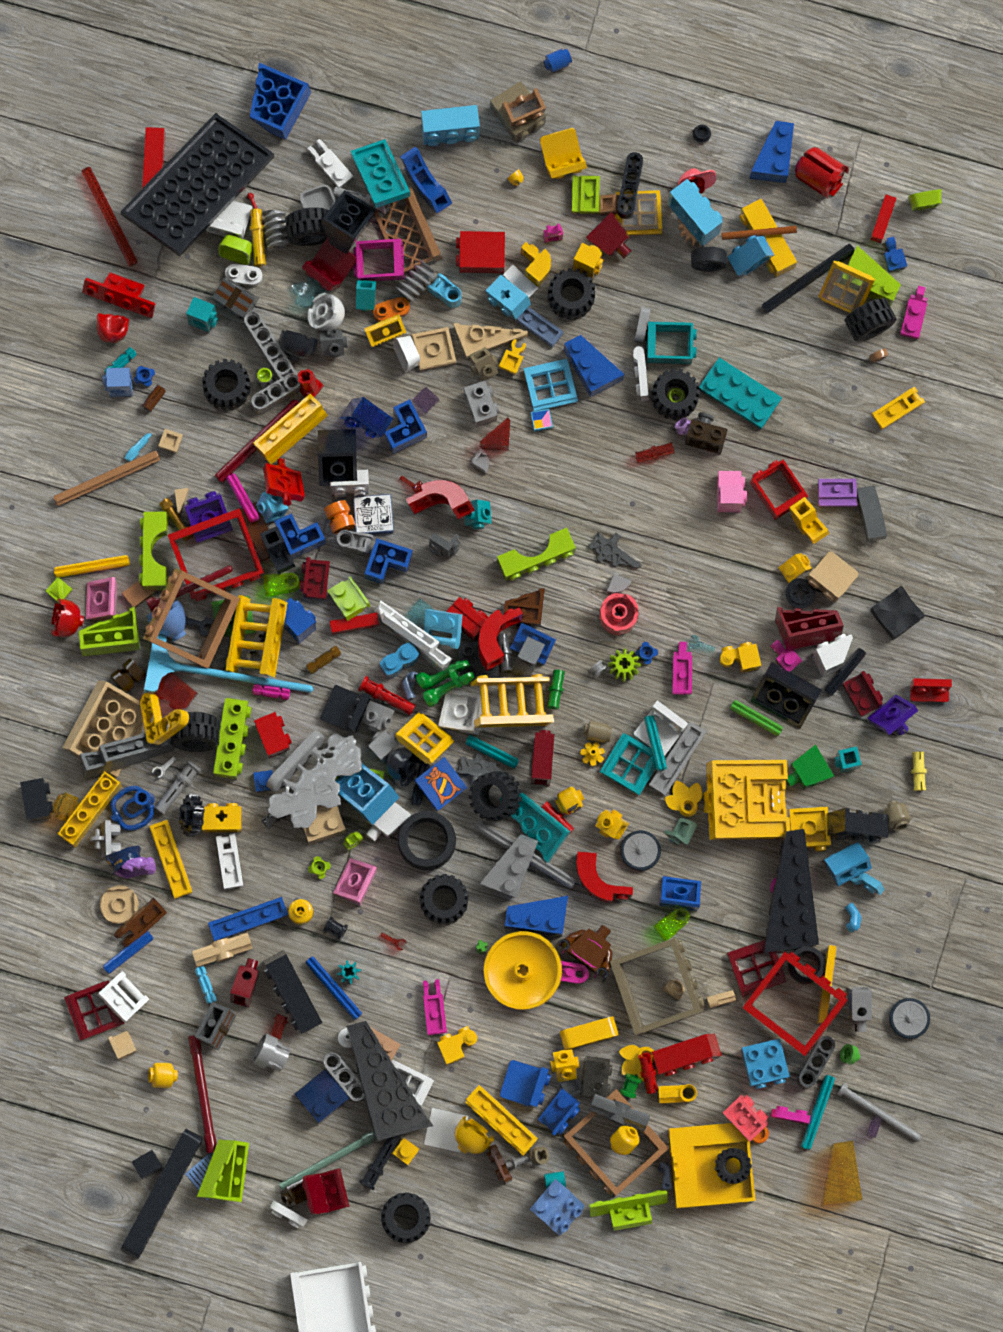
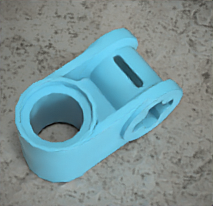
M438 273L436 280L426 287L433 296L439 298L451 308H456L462 303L461 290L441 273ZM452 294L458 296L455 300H451L448 297Z

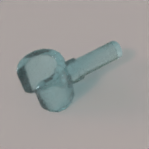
M696 635L691 636L692 639L697 640L696 644L689 643L691 648L701 647L714 652L715 647L701 642Z

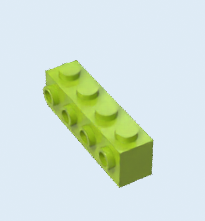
M225 698L219 745L217 747L213 772L216 777L238 779V774L242 775L243 763H240L241 756H245L246 744H243L244 737L248 736L249 731L246 721L247 718L251 717L252 707H249L248 701Z

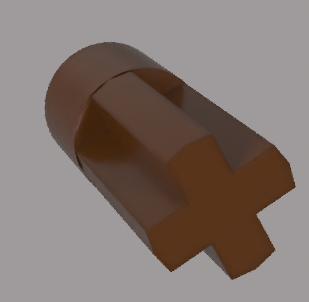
M157 384L142 404V407L152 412L165 394V389Z

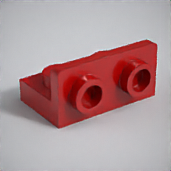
M913 678L910 682V700L915 702H948L952 679Z

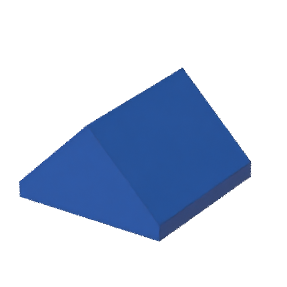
M663 876L659 906L698 911L700 908L701 881Z

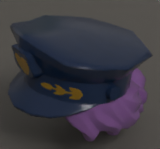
M138 845L124 848L106 856V862L114 868L112 875L116 874L127 879L145 874L153 875L156 871V864L151 857H141V847Z

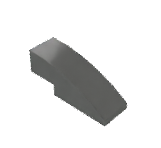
M875 486L857 488V501L862 526L864 525L866 541L886 539L887 531Z

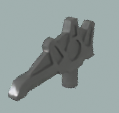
M597 532L595 540L589 544V548L591 550L595 549L599 554L597 559L599 562L605 559L612 562L613 566L622 564L634 568L642 567V564L617 547V542L621 536L616 532L611 539H606Z
M479 753L476 758L469 760L466 756H462L461 766L457 774L472 777L470 786H474L472 784L473 781L477 780L480 775L503 771L496 767L494 761L489 763L482 760V754Z

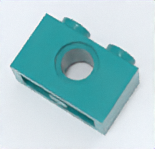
M193 297L186 312L188 324L209 333L211 328H215L218 322L215 305Z

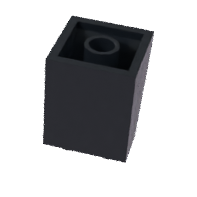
M356 429L318 430L319 486H330V482L357 481Z

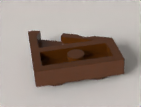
M497 1145L490 1146L487 1156L491 1164L495 1162L498 1170L495 1173L499 1182L503 1180L504 1184L512 1181V1176L507 1170Z

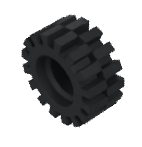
M728 1148L718 1154V1158L715 1160V1171H717V1176L722 1181L729 1184H737L747 1179L751 1173L752 1165L751 1159L746 1152L737 1148ZM731 1158L738 1159L741 1164L739 1172L735 1174L729 1173L726 1169V1162Z

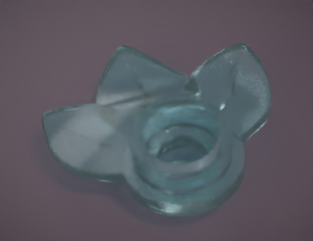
M308 276L306 282L292 284L293 291L298 296L295 304L301 307L313 305L312 301L315 295L327 293L316 279Z

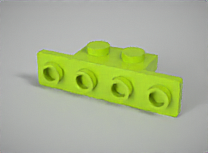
M656 1190L652 1193L635 1194L626 1198L617 1197L610 1201H596L593 1204H589L590 1217L610 1214L614 1231L652 1224L649 1207L668 1203V1195L666 1190Z

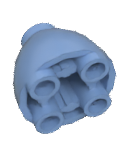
M178 599L173 602L159 632L166 637H170L173 641L180 639L186 634L184 631L186 623L185 611ZM152 613L146 616L149 624L153 618Z

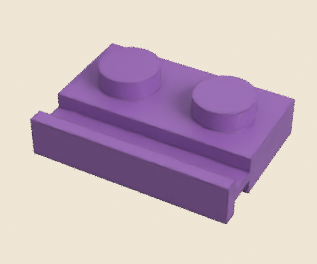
M818 479V507H857L856 479Z

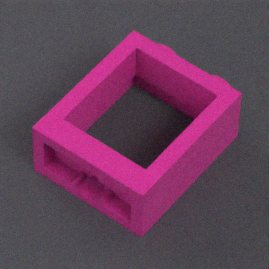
M401 239L356 241V247H353V254L357 257V265L354 266V277L364 281L404 280V252ZM394 248V273L364 275L363 250Z

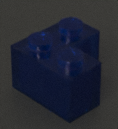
M365 397L351 399L340 417L344 420L343 423L351 429L361 427L365 430L364 433L373 439L382 437L393 420L390 415Z

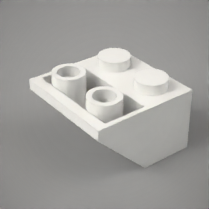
M843 634L836 637L835 641L830 644L827 641L817 646L818 648L815 650L812 658L821 677L838 671L841 668L853 639L852 635L846 636Z

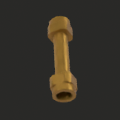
M169 498L159 503L162 510L168 513L179 530L187 528L174 510V505ZM194 534L182 537V539L184 541H187L194 536Z

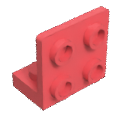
M741 1094L723 1111V1114L751 1141L768 1125V1116L761 1109L758 1111L753 1106L755 1102L748 1095L744 1097Z

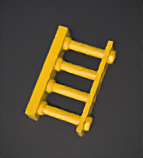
M238 595L240 600L236 607L230 648L226 658V670L238 673L239 667L260 669V674L275 678L288 602L272 598L270 605L250 603L251 599ZM248 612L270 613L269 621L267 624L247 622ZM245 629L266 631L265 642L244 641ZM242 648L263 650L262 660H241Z
M542 674L523 678H488L487 675L477 676V679L471 682V686H480L482 714L474 720L475 728L548 726L553 723V715H546V712H544L541 686L550 681L549 677H543ZM505 685H516L517 716H510V713H508ZM523 685H534L535 715H528L526 712ZM487 686H498L500 714L498 716H492L490 713Z
M480 1085L466 1098L465 1103L521 1155L524 1156L536 1143L538 1138Z

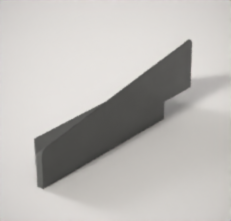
M145 733L99 745V751L80 754L83 776L85 780L102 775L104 771L109 773L173 751L175 747L171 744L170 740H166L160 745L150 744L147 742Z

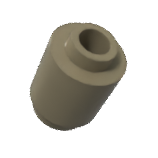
M591 720L589 724L585 723L583 735H586V739L602 743L605 741L609 742L612 734V727H609L608 724Z

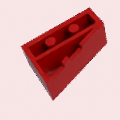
M715 1033L704 1034L652 1051L658 1074H665L666 1077L676 1074L678 1069L689 1070L695 1068L694 1064L702 1063L704 1065L713 1062L714 1058L722 1056Z

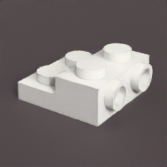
M456 690L446 693L438 726L440 728L458 730L462 733L479 735L480 730L482 731L484 728H475L474 720L482 714L480 694Z

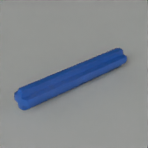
M313 956L306 961V965L353 1020L358 1019L362 1015L361 1011Z

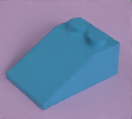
M363 763L360 772L351 776L341 775L335 781L340 784L338 795L372 825L400 798L387 782Z

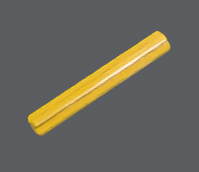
M128 555L58 566L54 568V574L56 578L125 567L130 565Z

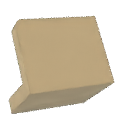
M128 1031L114 1037H108L119 1060L137 1052Z

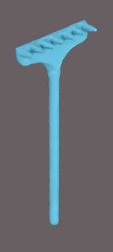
M159 633L157 638L166 642V636ZM153 643L144 687V693H154L158 690L163 676L170 672L182 671L308 693L314 690L313 686L181 664L172 659L166 649Z

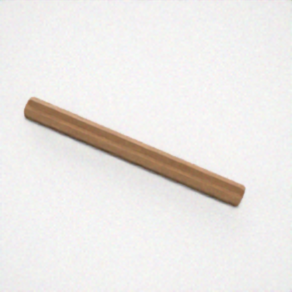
M152 451L54 495L55 503L57 506L67 503L160 461V457L157 451Z

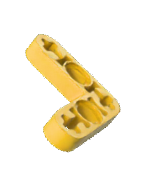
M144 693L142 695L140 707L148 743L160 745L187 725L189 721L187 711L175 709L162 718L157 695L151 693Z

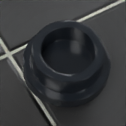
M706 125L696 126L692 133L694 140L698 143L709 141L711 137L710 128Z

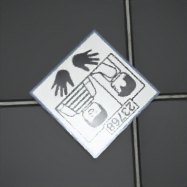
M391 494L353 497L356 532L368 534L394 532Z

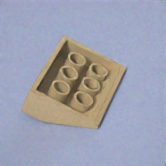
M98 680L62 748L80 758L82 753L99 751V745L140 735L144 728L140 701L112 684ZM122 768L109 773L118 777Z

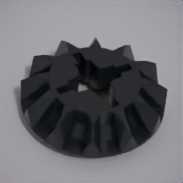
M798 578L787 585L785 596L788 603L794 608L803 609L813 603L816 591L808 583V580ZM799 586L802 592L807 593L803 595L802 601L799 599V596L793 595L798 592Z

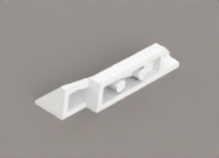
M379 602L375 613L377 612L382 622L391 627L407 643H412L418 653L438 672L448 668L452 658L437 648L440 643L438 640L384 602Z

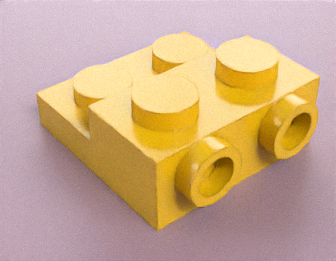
M828 807L789 809L790 830L804 829L807 848H815L816 852L826 851V847L831 846V838L827 836Z

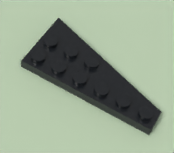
M804 829L783 832L779 867H777L776 884L773 888L769 923L765 932L766 939L762 953L819 945Z
M367 1021L346 1026L375 1140L379 1141L432 1127L433 1124L427 1118L421 1105L418 1104L412 1091L391 1062L390 1057L384 1051Z

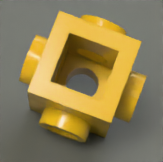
M613 809L612 811L605 810L601 812L597 817L595 826L600 829L599 833L603 836L620 840L630 823L622 819L623 815Z
M572 1049L553 1052L554 1061H550L552 1073L556 1072L557 1081L577 1079L576 1069L579 1068V1061L577 1056L574 1057Z

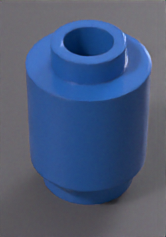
M559 49L545 55L546 60H543L547 71L550 70L552 73L572 63L568 49Z

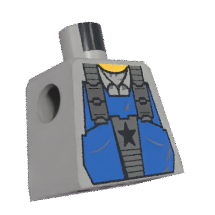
M847 987L849 1019L854 1021L855 1032H865L866 1020H872V989L868 987ZM860 1007H862L863 1012L861 1014H857V1010Z

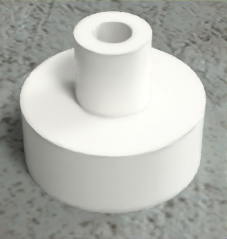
M347 1028L340 1031L338 1041L342 1047L352 1048L350 1039H346L349 1035Z

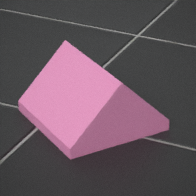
M114 577L87 582L86 620L106 621L116 615L117 582Z
M350 858L333 893L361 906L377 872V867Z

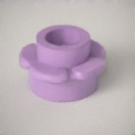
M687 418L678 420L675 424L676 432L679 435H686L691 421Z

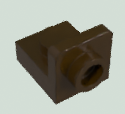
M303 1179L280 1192L281 1200L288 1209L307 1200L306 1192L302 1186Z

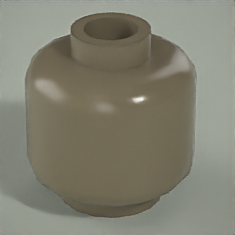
M892 801L887 804V808L883 811V814L888 815V827L890 829L900 831L909 826L911 816L906 804Z

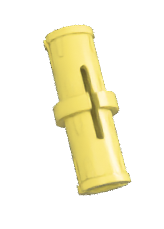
M912 752L913 769L911 774H913L914 791H925V773H927V769L924 767V752Z

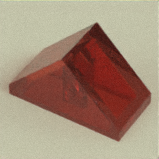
M507 417L480 441L479 447L486 450L509 451L510 419Z

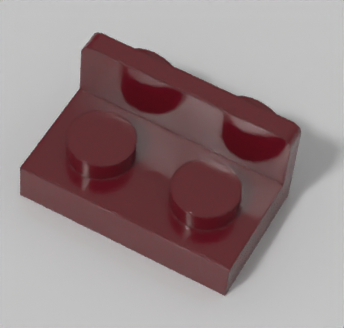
M865 671L842 684L860 717L880 708L883 704V697L880 691L875 690L872 685L874 681L869 673L866 674Z

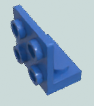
M562 1088L538 1120L553 1131L551 1133L553 1136L557 1133L561 1135L569 1125L566 1122L569 1117L573 1119L581 1110L578 1107L581 1102Z

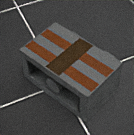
M223 278L212 297L217 300V305L224 309L228 307L232 310L231 313L240 319L244 318L248 312H251L259 300L257 296L229 278Z
M212 1002L195 1038L202 1044L219 1051L236 1015L230 1009Z

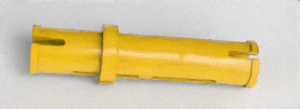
M251 209L250 231H252L254 266H265L263 231L265 229L262 224V209Z

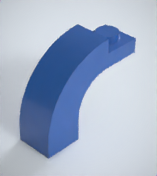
M414 147L400 156L410 181L432 210L439 213L452 204L446 189L433 177L418 148Z

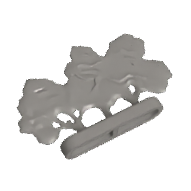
M317 730L313 731L268 779L267 787L270 790L276 792L285 785V791L282 794L272 795L269 798L268 804L270 807L267 812L276 818L292 815L291 822L294 828H308L317 817L318 805L326 808L341 805L340 797L338 796L340 784L335 782V778L341 775L351 776L362 770V762L360 760L361 749L355 746L356 739L353 738V735L342 737L339 734H332L327 741L328 747L318 750L324 741V736ZM333 753V757L324 758L321 754ZM312 755L316 756L317 765L313 769L307 770L302 766ZM300 770L299 781L297 783L289 782L288 780ZM290 788L294 791L293 794L289 793Z

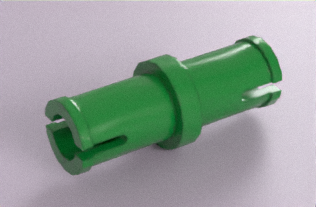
M553 670L552 683L548 689L550 694L547 708L559 709L560 697L564 691L562 685L565 671Z

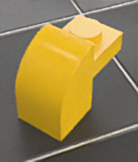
M525 242L521 247L520 253L532 262L526 268L525 276L536 286L540 287L550 274L551 257L546 249L539 253L536 246Z
M805 497L789 507L796 526L813 544L829 535V530L818 519L816 509Z

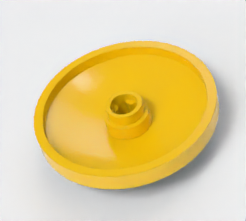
M528 931L513 932L500 938L489 950L484 963V978L490 993L500 1003L512 1009L529 1010L545 1004L556 993L562 978V963L557 950L546 938Z

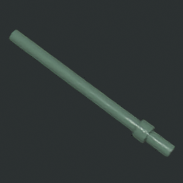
M367 1132L361 1135L362 1138L279 1183L281 1189L283 1190L302 1180L303 1176L314 1174L364 1145H370L375 1139L374 1132Z

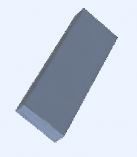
M530 307L516 320L509 316L551 348L555 346L564 334L561 329Z

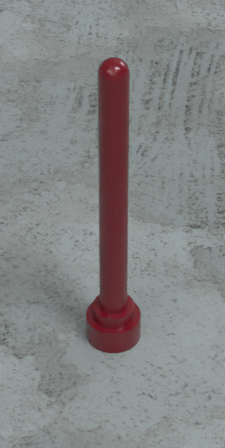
M228 565L200 579L210 583L231 573L233 568ZM189 583L179 589L175 599L201 586ZM152 596L146 599L151 613L155 607H158L161 600L160 597L153 598Z

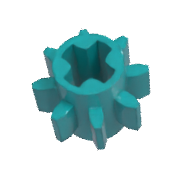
M346 960L344 967L339 965L342 972L337 973V976H343L342 983L347 980L352 985V980H359L357 973H360L361 969L355 968L357 962L351 965ZM352 968V972L354 975H349L348 977H346V972L344 970H350Z

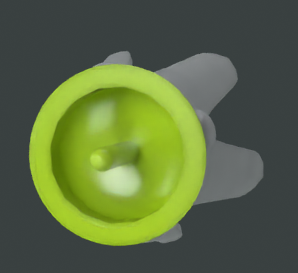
M261 368L257 373L255 383L261 382L263 390L267 387L268 382L270 384L274 383L272 379L274 375L268 368Z

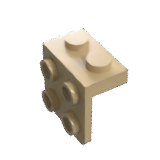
M830 551L816 568L809 573L806 580H808L812 587L822 591L827 599L833 600L836 603L858 577V572Z

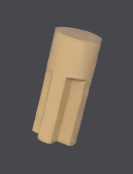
M733 990L706 997L709 1008L736 1001Z

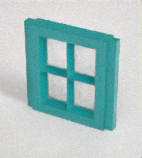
M623 733L601 768L600 773L631 792L640 795L656 769L652 749Z

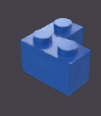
M410 399L393 407V414L399 425L385 431V439L392 453L395 454L426 439L427 431Z
M292 513L275 521V527H278L292 559L326 544L325 537L317 522L300 530Z
M376 538L364 573L365 579L383 584L389 567L407 573L413 556V550Z
M289 598L286 601L288 604L284 628L300 644L316 630V617L310 610L305 611L303 605L298 600L294 601L292 598Z

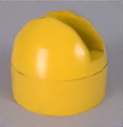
M518 169L507 179L512 185L519 186L523 182L524 177Z

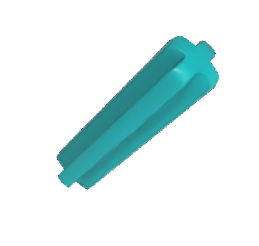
M649 715L644 717L653 757L657 771H664L667 769L657 725L654 716Z
M469 735L465 741L466 745L513 769L519 763L518 758L472 735Z

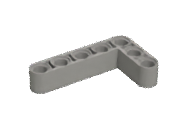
M251 311L244 317L245 328L278 378V381L252 397L253 410L258 414H263L299 393L301 386L298 382L297 372L281 350L263 319L257 312ZM251 319L258 321L256 325L248 324ZM262 334L268 336V338L264 341H260L258 339V337ZM276 350L278 353L276 356H269L268 352ZM285 365L288 368L286 371L280 372L278 367ZM290 381L298 383L295 387H289L287 384ZM278 390L281 392V395L274 397L271 395L272 392ZM258 400L265 401V405L262 407L256 406L255 403Z

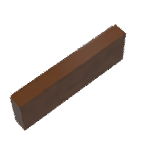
M254 502L252 504L259 515V520L251 523L243 508H240V511L260 559L264 561L269 559L260 534L269 529L262 514L258 511L257 503Z

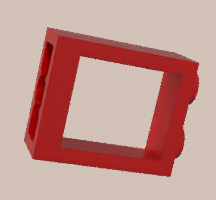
M784 459L779 462L775 460L768 465V469L765 471L759 470L752 475L753 478L750 484L774 520L790 512L789 507L804 497L808 499L807 493ZM780 470L797 495L775 508L759 483Z

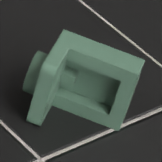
M680 817L673 832L665 830L664 834L669 837L668 840L676 845H679V843L688 845L697 824Z

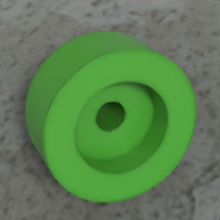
M846 1044L842 1047L840 1060L843 1063L852 1065L860 1060L861 1056L856 1046Z

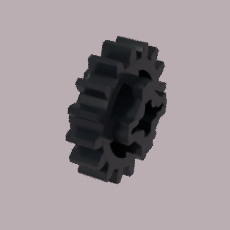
M195 794L186 795L185 799H183V804L179 808V824L185 836H197L198 832L201 831L200 826L204 824L205 809L202 806L203 801H200L201 797Z

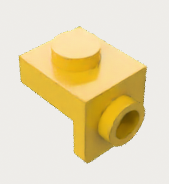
M802 553L795 554L778 567L788 583L812 569L810 560Z

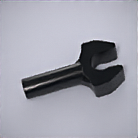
M186 617L185 624L198 628L200 635L207 637L209 631H206L204 628L206 625L212 626L214 621L208 617L203 621Z

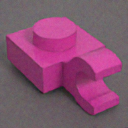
M778 639L771 645V648L779 655L775 659L776 662L787 671L791 672L803 661L794 650H785Z

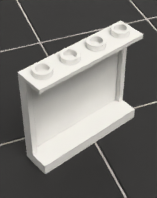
M358 1262L290 1273L299 1332H376L375 1325L371 1326L370 1318L374 1317L372 1305L368 1306L367 1298L371 1297L369 1285L365 1286L364 1278L368 1277L366 1265L362 1266V1263Z

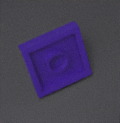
M896 694L870 715L868 720L872 725L888 735L895 730L898 735H904L903 729L906 732L909 730L905 722L918 712V709L914 704Z

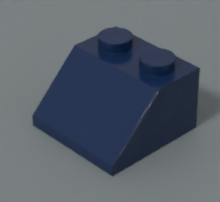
M325 1069L295 1093V1096L318 1124H321L350 1100Z

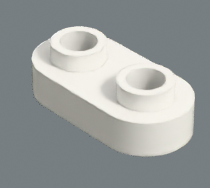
M231 264L225 270V277L238 285L255 287L263 279L261 270L254 266ZM235 270L238 273L237 275H232L231 272ZM255 273L256 277L251 278L250 274Z
M274 1200L270 1205V1208L273 1209L271 1213L275 1216L289 1218L288 1223L297 1228L300 1225L305 1226L307 1219Z

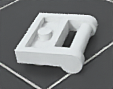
M122 971L97 995L125 1023L149 998L146 995L144 996L125 977L126 974ZM119 982L136 998V1000L138 1001L136 1004L117 985Z

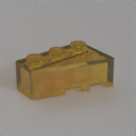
M846 1141L831 1144L821 1206L861 1201L862 1193L854 1142Z

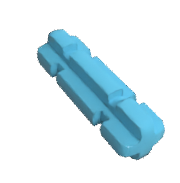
M205 967L196 968L195 973L199 977L198 981L203 994H205L207 1004L216 1002L217 999L215 993L212 992L213 988L209 977L206 976Z

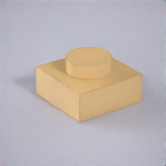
M164 429L159 448L177 454L183 434Z

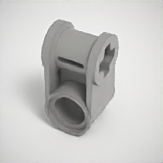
M342 530L337 535L336 544L340 550L369 556L371 554V551H369L370 544L374 536L368 533ZM348 537L350 542L342 544L340 538Z

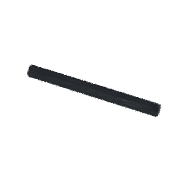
M847 244L762 304L764 312H771L828 272L834 260L842 262L852 255L855 251L854 247L851 244Z

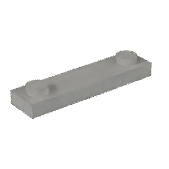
M690 721L665 760L667 769L658 771L649 787L665 796L707 731Z

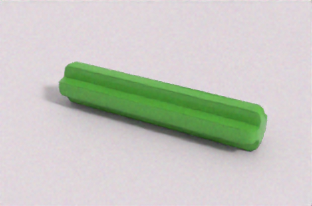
M734 700L730 706L732 711L776 736H779L783 730V727L737 700Z

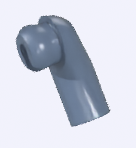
M417 672L408 673L402 682V688L407 701L416 698L413 687L417 682Z
M660 1162L658 1171L663 1172L662 1187L665 1190H669L672 1188L673 1182L672 1166L668 1162Z

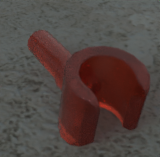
M404 476L400 477V480L409 485L415 493L423 491L421 487L423 483L421 481L414 484Z
M383 932L380 937L394 944L395 949L399 951L403 950L398 947L399 941L407 944L404 939L397 940Z

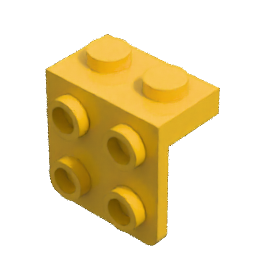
M574 128L540 137L539 141L546 169L551 179H560L569 173H580L583 169L587 168Z

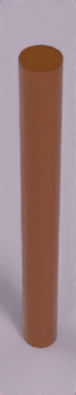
M786 226L721 233L722 240L749 238L753 235L797 233V227Z

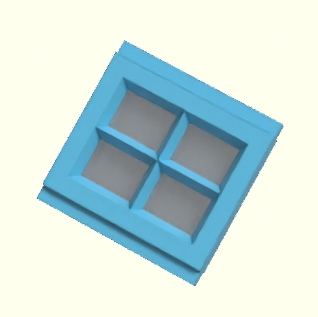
M568 359L523 368L533 411L578 402Z

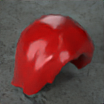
M97 314V334L102 341L116 344L125 338L129 327L128 318L120 315Z

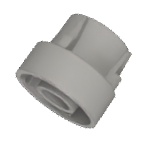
M265 1033L255 1049L251 1063L262 1069L270 1067L280 1072L288 1059L290 1048L279 1043L278 1038Z

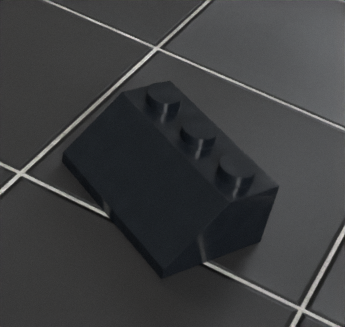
M344 190L321 221L330 244L347 254L368 226L376 209Z
M771 662L750 701L801 729L822 689Z

